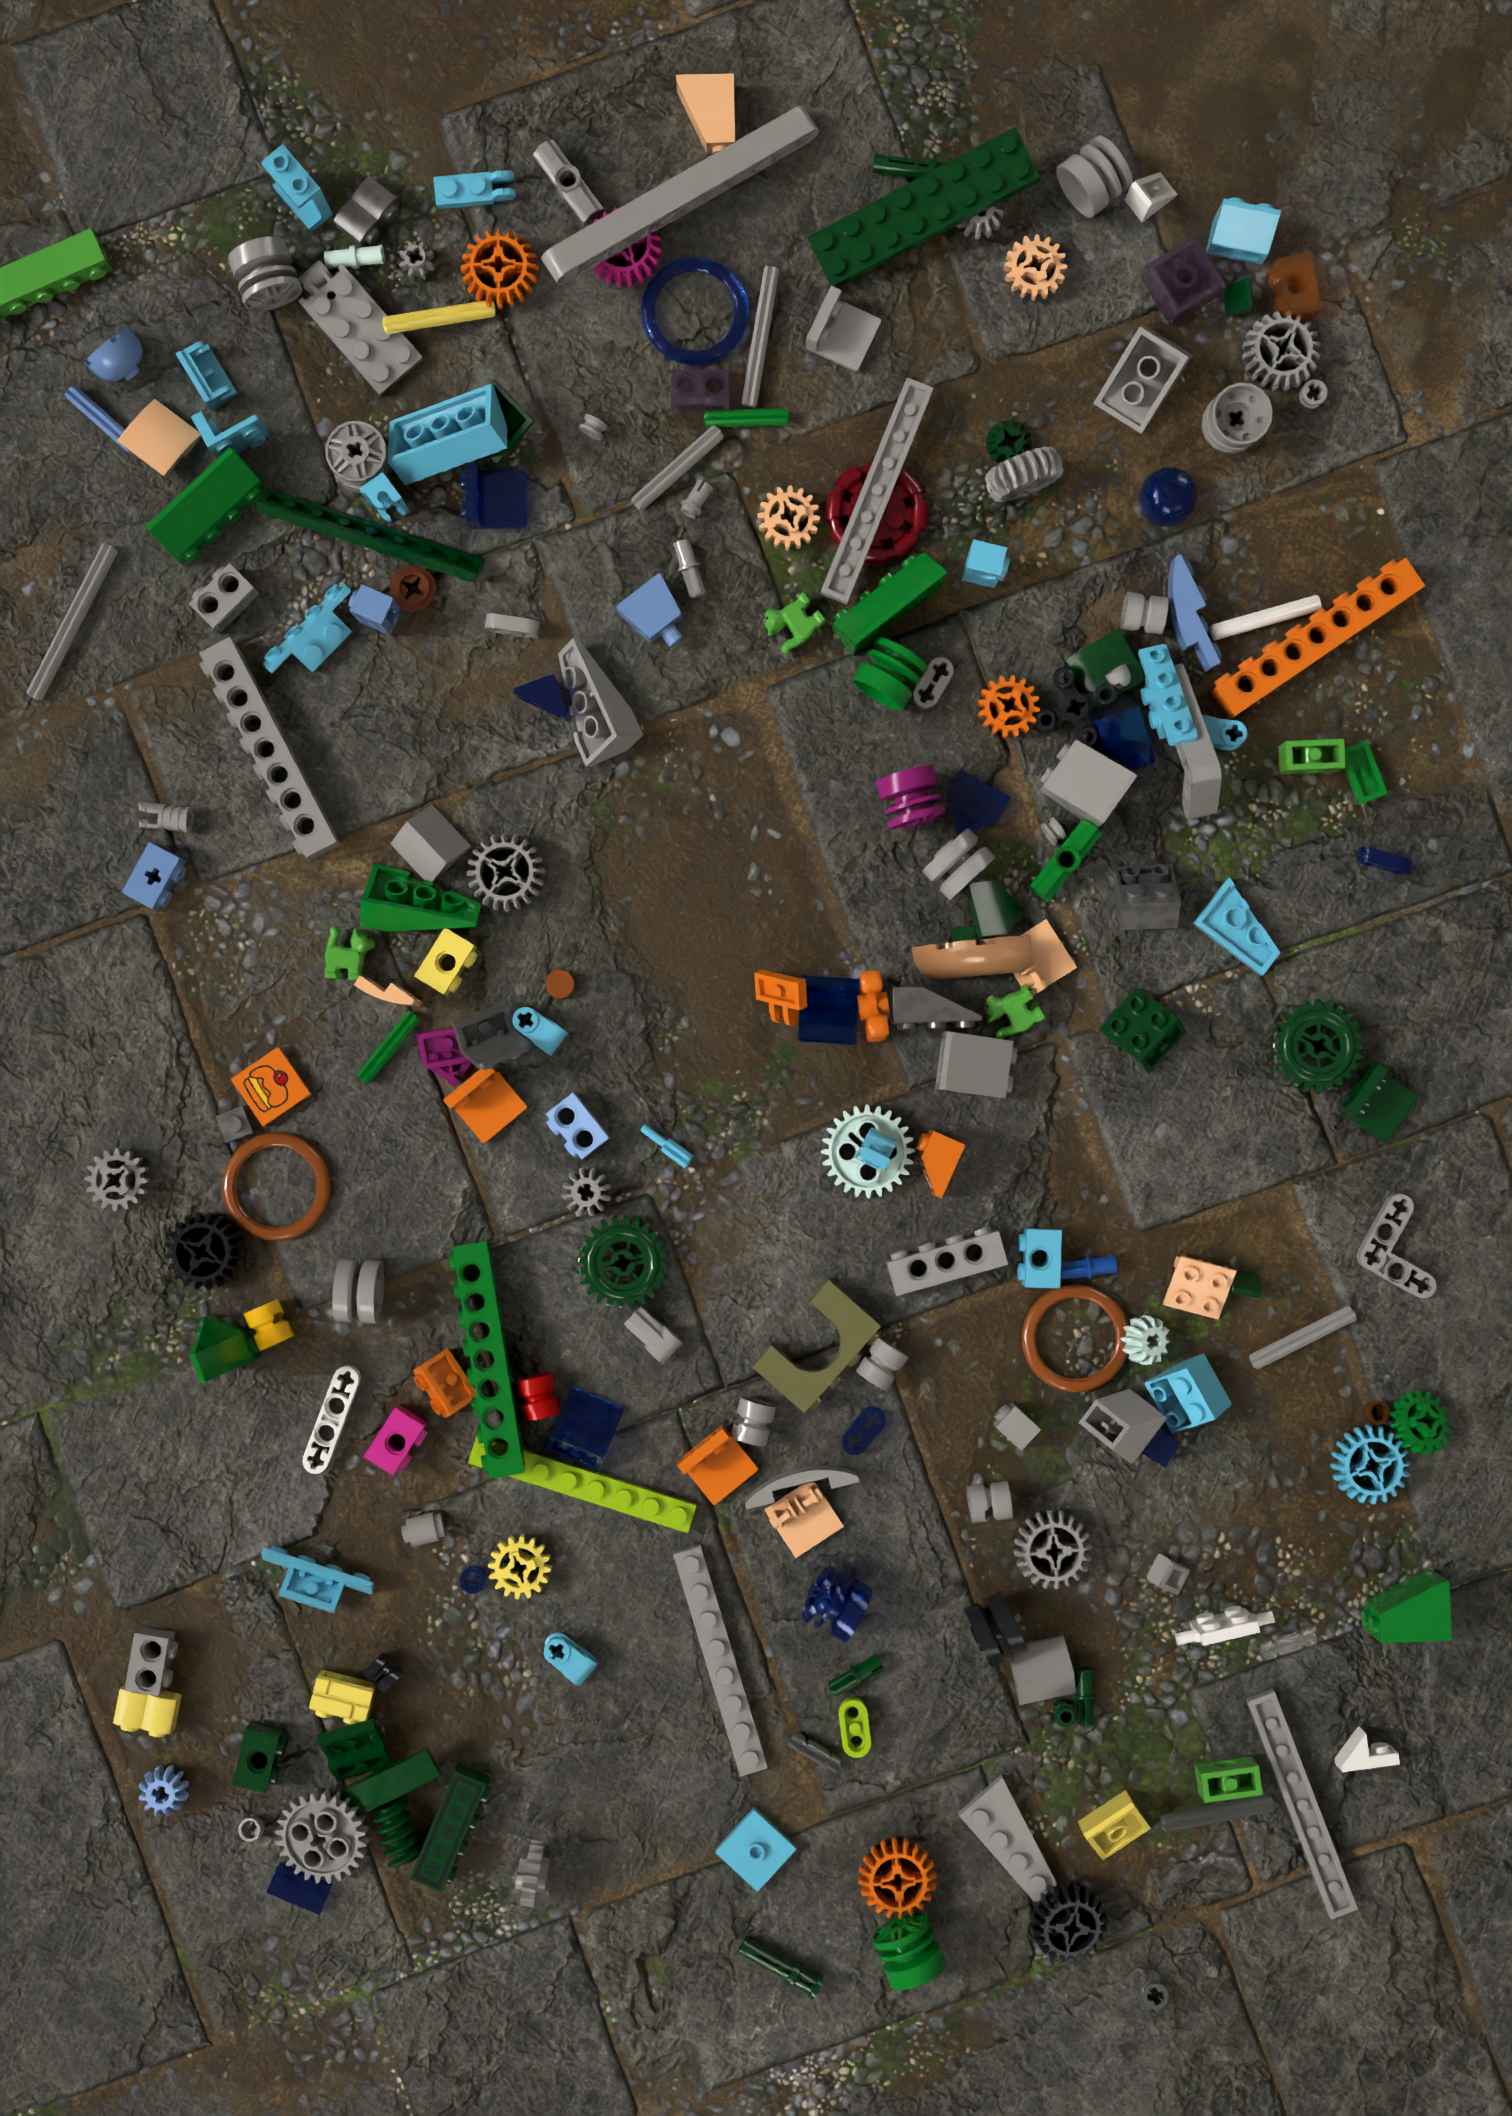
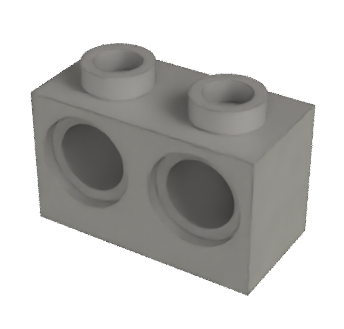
M230 563L226 567L222 566L216 570L212 576L213 580L206 587L202 586L197 589L192 595L193 600L189 603L219 634L260 594ZM231 581H238V589L232 593L227 592V585ZM211 601H218L217 610L213 613H207V605Z
M142 1626L134 1633L124 1691L160 1696L166 1688L170 1687L173 1679V1670H169L171 1659H175L178 1650V1642L174 1641L176 1632ZM151 1641H155L161 1646V1653H155L151 1650ZM145 1670L155 1673V1682L149 1681L146 1678Z

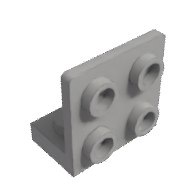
M831 286L806 337V349L854 372H858L881 324V319L841 301L842 290Z

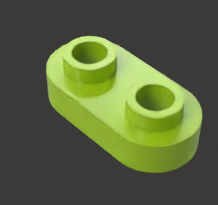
M849 1697L841 1702L838 1709L842 1746L846 1754L854 1758H860L865 1756L871 1748L868 1712L865 1703L861 1699ZM851 1707L858 1709V1713L854 1716L847 1713ZM854 1736H859L862 1740L859 1744H853L851 1739Z

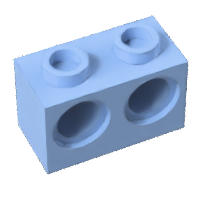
M575 1092L571 1093L546 1113L549 1118L546 1122L556 1136L559 1133L563 1135L567 1140L564 1146L574 1158L579 1156L581 1159H584L610 1138L609 1134ZM564 1108L572 1109L575 1114L574 1121L569 1125L562 1123L559 1117L560 1112ZM583 1130L589 1131L593 1136V1142L589 1147H583L578 1143V1134Z

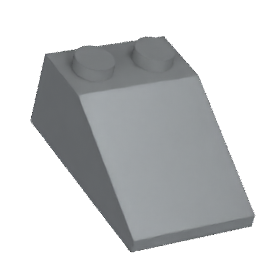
M1144 324L1138 328L1093 404L1142 434L1177 382L1193 354Z

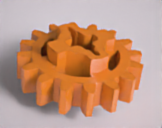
M1002 675L999 676L997 685L992 680L989 681L988 687L990 691L982 689L980 694L985 700H978L977 706L983 707V710L978 712L977 715L978 717L986 718L982 725L984 728L989 725L993 727L992 735L996 734L997 731H1001L1002 739H1005L1008 732H1011L1012 736L1017 738L1019 736V729L1027 733L1029 731L1027 723L1032 725L1036 723L1037 720L1032 714L1040 712V708L1034 706L1039 701V696H1031L1034 686L1024 687L1026 679L1023 678L1017 683L1015 682V675H1011L1009 681H1005ZM1002 689H1013L1010 693L1006 694L996 693ZM1021 695H1023V697L1026 700L1027 708L1022 706L1020 699ZM1008 701L1013 703L1009 713L1004 711V704H1007ZM990 706L995 708L996 719L993 718L990 712ZM1013 719L1021 721L1015 725H1004L1006 721Z

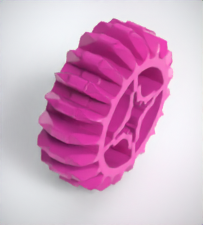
M604 211L603 217L608 215V213ZM658 230L629 246L628 255L626 251H620L594 266L591 270L596 269L595 274L598 279L605 276V283L607 285L612 283L613 279L616 280V287L618 288L622 286V281H627L628 287L631 288L633 286V279L642 284L644 282L642 274L651 277L653 275L651 267L657 268L659 265L657 257L662 256V249L658 247L662 244L661 237L656 236ZM646 243L647 247L644 255L636 262L635 252L640 249L642 244ZM616 262H621L625 264L626 267H618L612 264Z

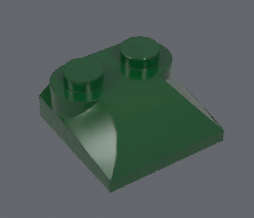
M492 379L489 384H492L495 388L507 425V449L488 456L496 464H501L505 458L515 452L517 443L535 420L495 379Z

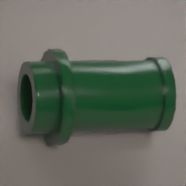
M1066 1699L1056 1700L1058 1705L1053 1704L1052 1707L1056 1723L1062 1727L1073 1725L1077 1719L1075 1708Z

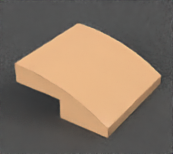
M154 399L136 416L117 441L167 478L180 459L187 457L202 436L196 429Z
M361 975L354 983V986L385 1001L420 1007L423 1003L397 984L390 983L388 988L384 989L372 979Z

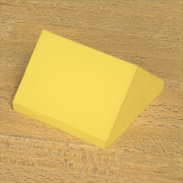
M1126 1790L1078 1821L1086 1840L1102 1860L1151 1829Z

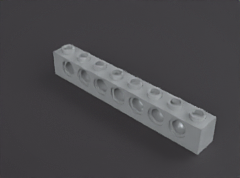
M228 637L199 652L203 660L199 663L207 678L212 677L217 686L213 688L214 694L221 704L225 702L230 712L226 716L234 729L238 728L243 738L239 739L244 751L247 755L251 753L256 763L253 764V768L260 780L265 779L269 789L266 790L270 801L274 806L279 805L283 813L279 816L283 826L287 831L292 830L296 838L292 842L300 857L305 855L307 859L313 860L342 845L237 643L231 637ZM227 668H234L233 678L224 681L222 678L223 672ZM241 693H247V702L243 706H236L237 696ZM259 718L261 720L260 728L255 732H250L249 723L253 719ZM267 744H273L274 753L270 757H263V747ZM281 769H286L288 772L287 779L282 783H277L275 780L276 773ZM299 794L301 797L300 805L297 808L291 809L288 805L290 797ZM306 820H313V831L309 834H303L302 824Z

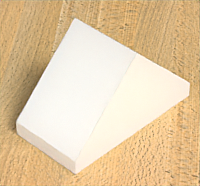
M1161 172L1134 181L1129 188L1125 202L1138 219L1144 222L1178 194Z

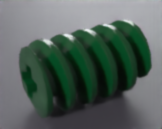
M394 1799L372 1809L373 1812L379 1811L380 1813L373 1819V1822L383 1823V1826L377 1830V1834L387 1835V1837L380 1841L381 1846L390 1845V1848L384 1852V1856L394 1857L387 1864L388 1868L410 1863L419 1856L418 1854L421 1851L420 1844L415 1843L418 1839L417 1834L411 1832L414 1829V1824L412 1821H408L411 1814L408 1810H404L407 1807L405 1799Z

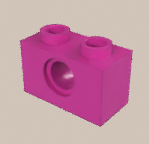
M398 1404L367 1450L364 1458L391 1475H394L398 1469L404 1471L412 1459V1456L408 1453L414 1445L419 1447L428 1434L424 1430L428 1422ZM394 1434L402 1435L405 1439V1447H395L392 1443V1436Z

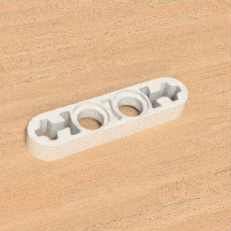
M352 1365L342 1366L333 1375L303 1456V1466L310 1473H321L331 1463L361 1381L359 1370ZM347 1371L351 1372L350 1377L354 1379V1383L350 1382L344 1391L350 1393L349 1397L342 1392H334L335 1388L338 1390L342 1388L344 1380L340 1378V1374L344 1375ZM332 1398H340L344 1402L345 1408L342 1413L336 1414L330 1410L329 1403ZM329 1425L334 1429L335 1434L332 1440L326 1441L320 1437L319 1430L321 1426ZM320 1446L330 1447L329 1451L326 1448L322 1450L320 1459L324 1461V1464L320 1463L317 1467L313 1466V1460L310 1459V1456L316 1455Z

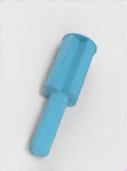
M643 1125L641 1132L662 1147L661 1151L683 1168L690 1164L694 1155L671 1138L666 1140L649 1126Z

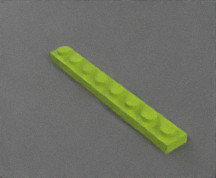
M476 1436L468 1464L482 1468L481 1455H486L484 1443L479 1444ZM494 1440L493 1449L498 1454H505L508 1450V1444ZM523 1449L526 1471L520 1474L508 1475L518 1480L685 1533L689 1531L697 1506L696 1503Z

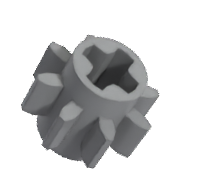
M408 242V248L405 251H399L401 258L405 260L399 266L402 271L409 269L408 275L411 280L415 276H421L425 280V274L428 270L434 271L435 268L429 261L434 258L432 250L425 252L424 242H421L419 246Z

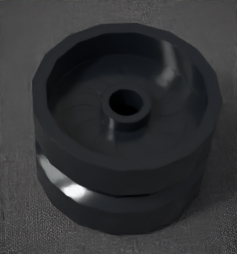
M1001 1591L987 1597L986 1603L992 1613V1616L988 1618L982 1606L977 1602L964 1608L971 1624L969 1628L980 1651L984 1652L991 1668L1005 1662L1006 1656L1000 1645L1004 1641L1010 1653L1015 1657L1029 1651Z

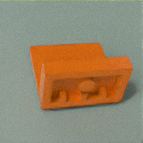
M495 1067L488 1070L479 1069L443 1099L450 1109H455L482 1143L490 1140L527 1109L524 1101Z
M723 1424L677 1462V1466L682 1473L690 1475L713 1505L720 1502L758 1470L756 1464L740 1444L730 1437L731 1433Z

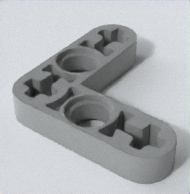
M1399 1193L1392 1194L1385 1200L1360 1245L1356 1255L1357 1261L1366 1270L1409 1294L1419 1298H1428L1436 1290L1434 1277L1391 1253L1414 1210V1204L1410 1197ZM1403 1200L1404 1212L1398 1211L1394 1219L1399 1220L1398 1224L1392 1220L1385 1219L1386 1214L1393 1216L1395 1213L1394 1201L1400 1202ZM1387 1223L1392 1228V1236L1387 1240H1382L1378 1235V1228L1382 1224ZM1372 1239L1377 1243L1385 1245L1384 1250L1377 1247L1374 1253L1377 1261H1370L1367 1264L1368 1258L1365 1256V1253L1373 1252L1376 1247L1375 1244H1371ZM1394 1263H1400L1404 1269L1403 1275L1398 1279H1393L1389 1274V1268ZM1410 1276L1421 1281L1426 1278L1424 1283L1428 1287L1426 1290L1421 1289L1417 1292L1419 1287L1407 1280Z

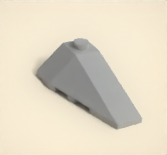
M574 637L558 653L564 687L570 690L572 705L568 706L570 716H575L577 732H574L575 743L585 766L591 767L627 751L643 736V733L632 709L578 637Z

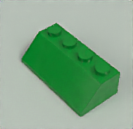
M229 447L149 522L145 528L181 565H184L186 562L191 563L199 556L200 549L204 545L214 542L221 535L220 530L228 523L232 524L240 518L242 510L249 503L254 504L258 501L266 487Z
M924 552L918 557L915 554L911 555L901 564L903 569L895 575L892 572L888 573L878 582L880 587L873 592L867 590L856 599L857 605L850 610L845 607L833 617L835 622L832 624V630L849 652L855 655L943 586L947 575L946 570Z

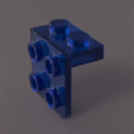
M466 463V472H461V489L466 490V501H461V517L466 519L469 528H525L527 526L526 472L523 470H480L478 463Z

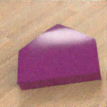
M453 1026L418 1032L416 1035L421 1060L425 1064L424 1067L448 1081L447 1083L455 1088L471 1065V1062L460 1053Z

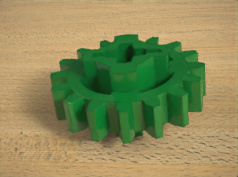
M1420 1390L1400 1396L1401 1400L1393 1404L1397 1410L1390 1412V1416L1396 1419L1395 1423L1390 1424L1391 1428H1397L1398 1433L1394 1436L1395 1439L1402 1438L1404 1440L1402 1447L1407 1448L1411 1446V1453L1413 1454L1421 1452L1422 1455L1441 1450V1445L1448 1443V1439L1444 1435L1452 1433V1430L1446 1427V1423L1451 1421V1418L1444 1416L1447 1407L1440 1408L1438 1406L1440 1399L1438 1397L1431 1399L1430 1392L1421 1394Z

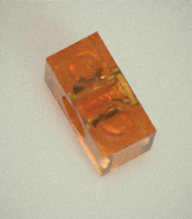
M1311 252L1276 259L1268 273L1270 287H1274L1276 294L1274 311H1279L1282 318L1291 315L1293 320L1299 315L1302 317L1301 321L1316 318L1322 307ZM1287 285H1295L1299 293H1291Z

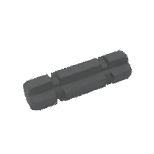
M794 1732L789 1739L788 1746L797 1752L799 1750L802 1751V1755L821 1766L825 1764L826 1768L832 1772L839 1770L842 1764L841 1756L834 1752L830 1754L827 1748L811 1739L806 1740L805 1736L798 1732Z

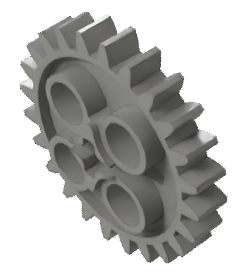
M315 1788L310 1795L307 1791H304L299 1798L295 1796L290 1805L287 1804L283 1809V1814L277 1820L280 1825L275 1830V1833L281 1836L277 1840L276 1845L284 1846L279 1854L280 1856H289L286 1866L292 1864L297 1866L294 1874H298L303 1870L305 1872V1880H308L311 1875H315L316 1883H319L323 1876H325L327 1883L330 1884L334 1877L341 1881L345 1874L350 1876L355 1867H359L363 1861L362 1858L368 1851L365 1847L369 1843L370 1838L364 1835L368 1832L369 1826L361 1825L366 1818L365 1815L357 1816L355 1814L359 1809L358 1805L352 1808L348 1806L351 1800L350 1797L341 1801L339 1791L334 1797H331L329 1788H326L322 1795ZM325 1814L331 1816L333 1821L328 1820ZM300 1825L305 1826L308 1831H304ZM337 1840L343 1842L346 1847L339 1845ZM312 1851H316L320 1857L314 1855Z

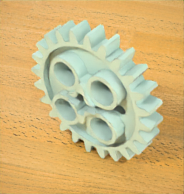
M865 1104L864 1112L860 1113L857 1106H854V1115L850 1116L844 1110L843 1116L845 1120L840 1121L834 1118L833 1120L837 1125L836 1129L826 1128L832 1136L831 1138H822V1141L829 1145V1148L821 1150L822 1154L829 1155V1159L822 1162V1164L832 1166L827 1175L832 1176L836 1174L838 1177L834 1184L837 1186L844 1182L845 1193L853 1187L855 1188V1197L859 1196L861 1190H865L867 1198H870L872 1190H875L878 1196L881 1197L883 1187L892 1192L891 1183L893 1181L897 1184H902L898 1177L900 1173L909 1175V1172L903 1167L905 1164H913L912 1160L906 1158L907 1154L915 1152L914 1149L907 1148L906 1145L913 1138L904 1137L903 1134L909 1128L908 1126L898 1127L901 1121L900 1117L895 1118L893 1121L890 1120L891 1110L881 1115V1106H877L874 1113L870 1112L869 1105ZM867 1122L873 1124L876 1130L897 1140L895 1146L896 1153L891 1158L887 1169L883 1171L876 1170L875 1176L869 1180L863 1179L860 1176V1168L865 1163L855 1159L860 1147L848 1136L852 1132L863 1143L864 1138L861 1137L859 1129L862 1124ZM845 1143H850L855 1148V1155L848 1160L841 1158L839 1155V1149Z

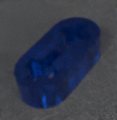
M1359 847L1355 862L1390 873L1407 876L1410 873L1413 861L1409 858L1381 850Z
M875 1405L866 1406L844 1431L841 1443L846 1453L850 1455L861 1454L883 1429L886 1417L880 1407ZM875 1412L879 1413L877 1417L879 1420L878 1425L872 1423L867 1430L863 1428L868 1422L867 1413L871 1415L875 1414ZM862 1431L863 1434L859 1439L861 1446L857 1447L854 1445L852 1448L848 1447V1436L855 1437Z

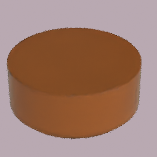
M555 970L546 978L545 986L551 996L564 999L574 991L575 981L567 971Z

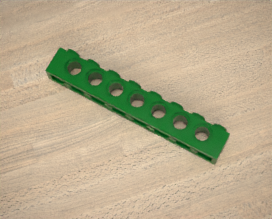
M489 1241L452 1247L453 1253L448 1255L451 1271L456 1270L458 1282H453L455 1299H461L462 1311H458L460 1328H465L467 1339L462 1340L464 1355L465 1357L470 1356L472 1367L467 1369L469 1385L475 1386L476 1397H472V1407L474 1415L479 1414L481 1426H477L476 1431L479 1444L484 1443L486 1455H481L483 1472L489 1473V1479L524 1473L526 1465ZM470 1265H476L480 1270V1276L474 1282H470L465 1277V1270ZM476 1293L481 1294L485 1300L483 1308L478 1311L470 1306V1298ZM479 1322H484L489 1327V1335L485 1339H479L474 1333V1328ZM483 1351H489L494 1356V1363L489 1368H485L479 1363V1356ZM487 1380H493L498 1384L499 1391L496 1396L492 1397L485 1394L483 1387ZM492 1409H498L503 1413L504 1419L500 1425L490 1423L488 1414ZM502 1438L507 1441L508 1450L505 1454H498L494 1451L493 1442L495 1439Z

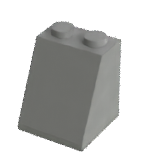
M1075 740L1071 746L1065 743L1056 756L1060 760L1054 769L1049 766L1039 781L1044 784L1039 791L1082 820L1084 818L1098 828L1109 817L1137 775L1080 741Z
M950 1031L942 1032L935 1089L1006 1099V1094H1011L1013 1088V1076H1009L1010 1065H1015L1017 1048H1014L1013 1041Z

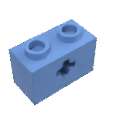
M361 584L359 590H354L349 600V606L351 607L349 611L359 623L391 636L402 612L394 598Z
M149 842L121 893L153 910L160 911L161 907L165 908L172 897L170 891L174 883H178L184 876L186 860ZM154 873L161 877L159 883L155 882L152 878Z

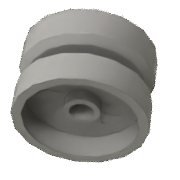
M969 828L962 832L955 840L952 838L933 856L934 859L922 870L931 882L937 881L946 872L950 875L941 884L939 890L949 901L996 858L987 847H981L971 857L969 856L968 852L978 841V837Z
M340 1258L336 1266L333 1284L332 1306L334 1320L336 1322L351 1323L356 1314H358L361 1323L377 1324L381 1316L384 1297V1265L382 1260L367 1259L360 1270V1265L355 1258Z

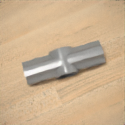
M553 139L539 145L533 153V157L557 188L559 196L568 203L584 226L594 223L595 218L599 219L604 213V208L584 183L578 169L571 165ZM566 179H573L574 181H576L574 185L570 187H565L562 185L563 181Z

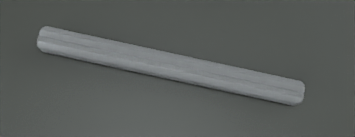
M106 543L101 545L27 690L29 696L40 701L43 700L118 553L117 549Z

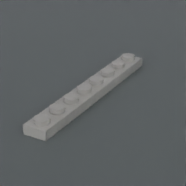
M908 377L906 378L821 589V595L846 605L848 604L932 395L933 387Z
M699 1544L673 1552L739 1775L741 1777L767 1769L766 1757L702 1546Z
M1270 1689L1247 1698V1705L1329 1918L1332 1920L1358 1910L1275 1691Z

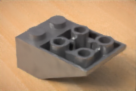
M896 987L889 990L890 1025L897 1024V1030L916 1029V1024L925 1023L926 1029L946 1028L945 1023H955V1028L975 1027V1022L982 1020L981 1015L924 987Z

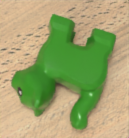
M803 592L799 594L795 602L788 604L782 610L769 609L765 612L764 626L768 630V636L782 631L785 625L788 626L793 635V638L785 641L781 647V651L784 654L789 653L790 649L798 647L808 640L814 631L820 628L826 621L818 610L812 616H808L805 613L811 607V602Z
M332 926L325 952L327 967L325 968L324 977L343 979L341 970L348 969V980H357L360 975L363 976L362 968L365 963V955L375 947V940L370 937L368 932L355 928L350 940L351 948L338 945L340 930L337 926Z
M1027 984L1022 985L1019 991L1009 993L1003 998L994 995L986 998L984 1012L987 1016V1022H993L1007 1014L1011 1023L1010 1026L1003 1027L997 1032V1039H1004L1007 1036L1026 1031L1035 1022L1046 1018L1037 1000L1033 1001L1030 1007L1026 1005L1027 1002L1034 999Z

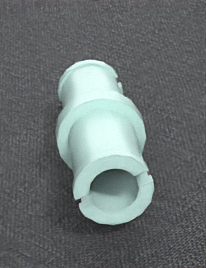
M382 244L357 248L356 245H351L349 249L324 251V260L328 270L338 268L341 263L345 267L360 269L362 265L384 264L385 255Z

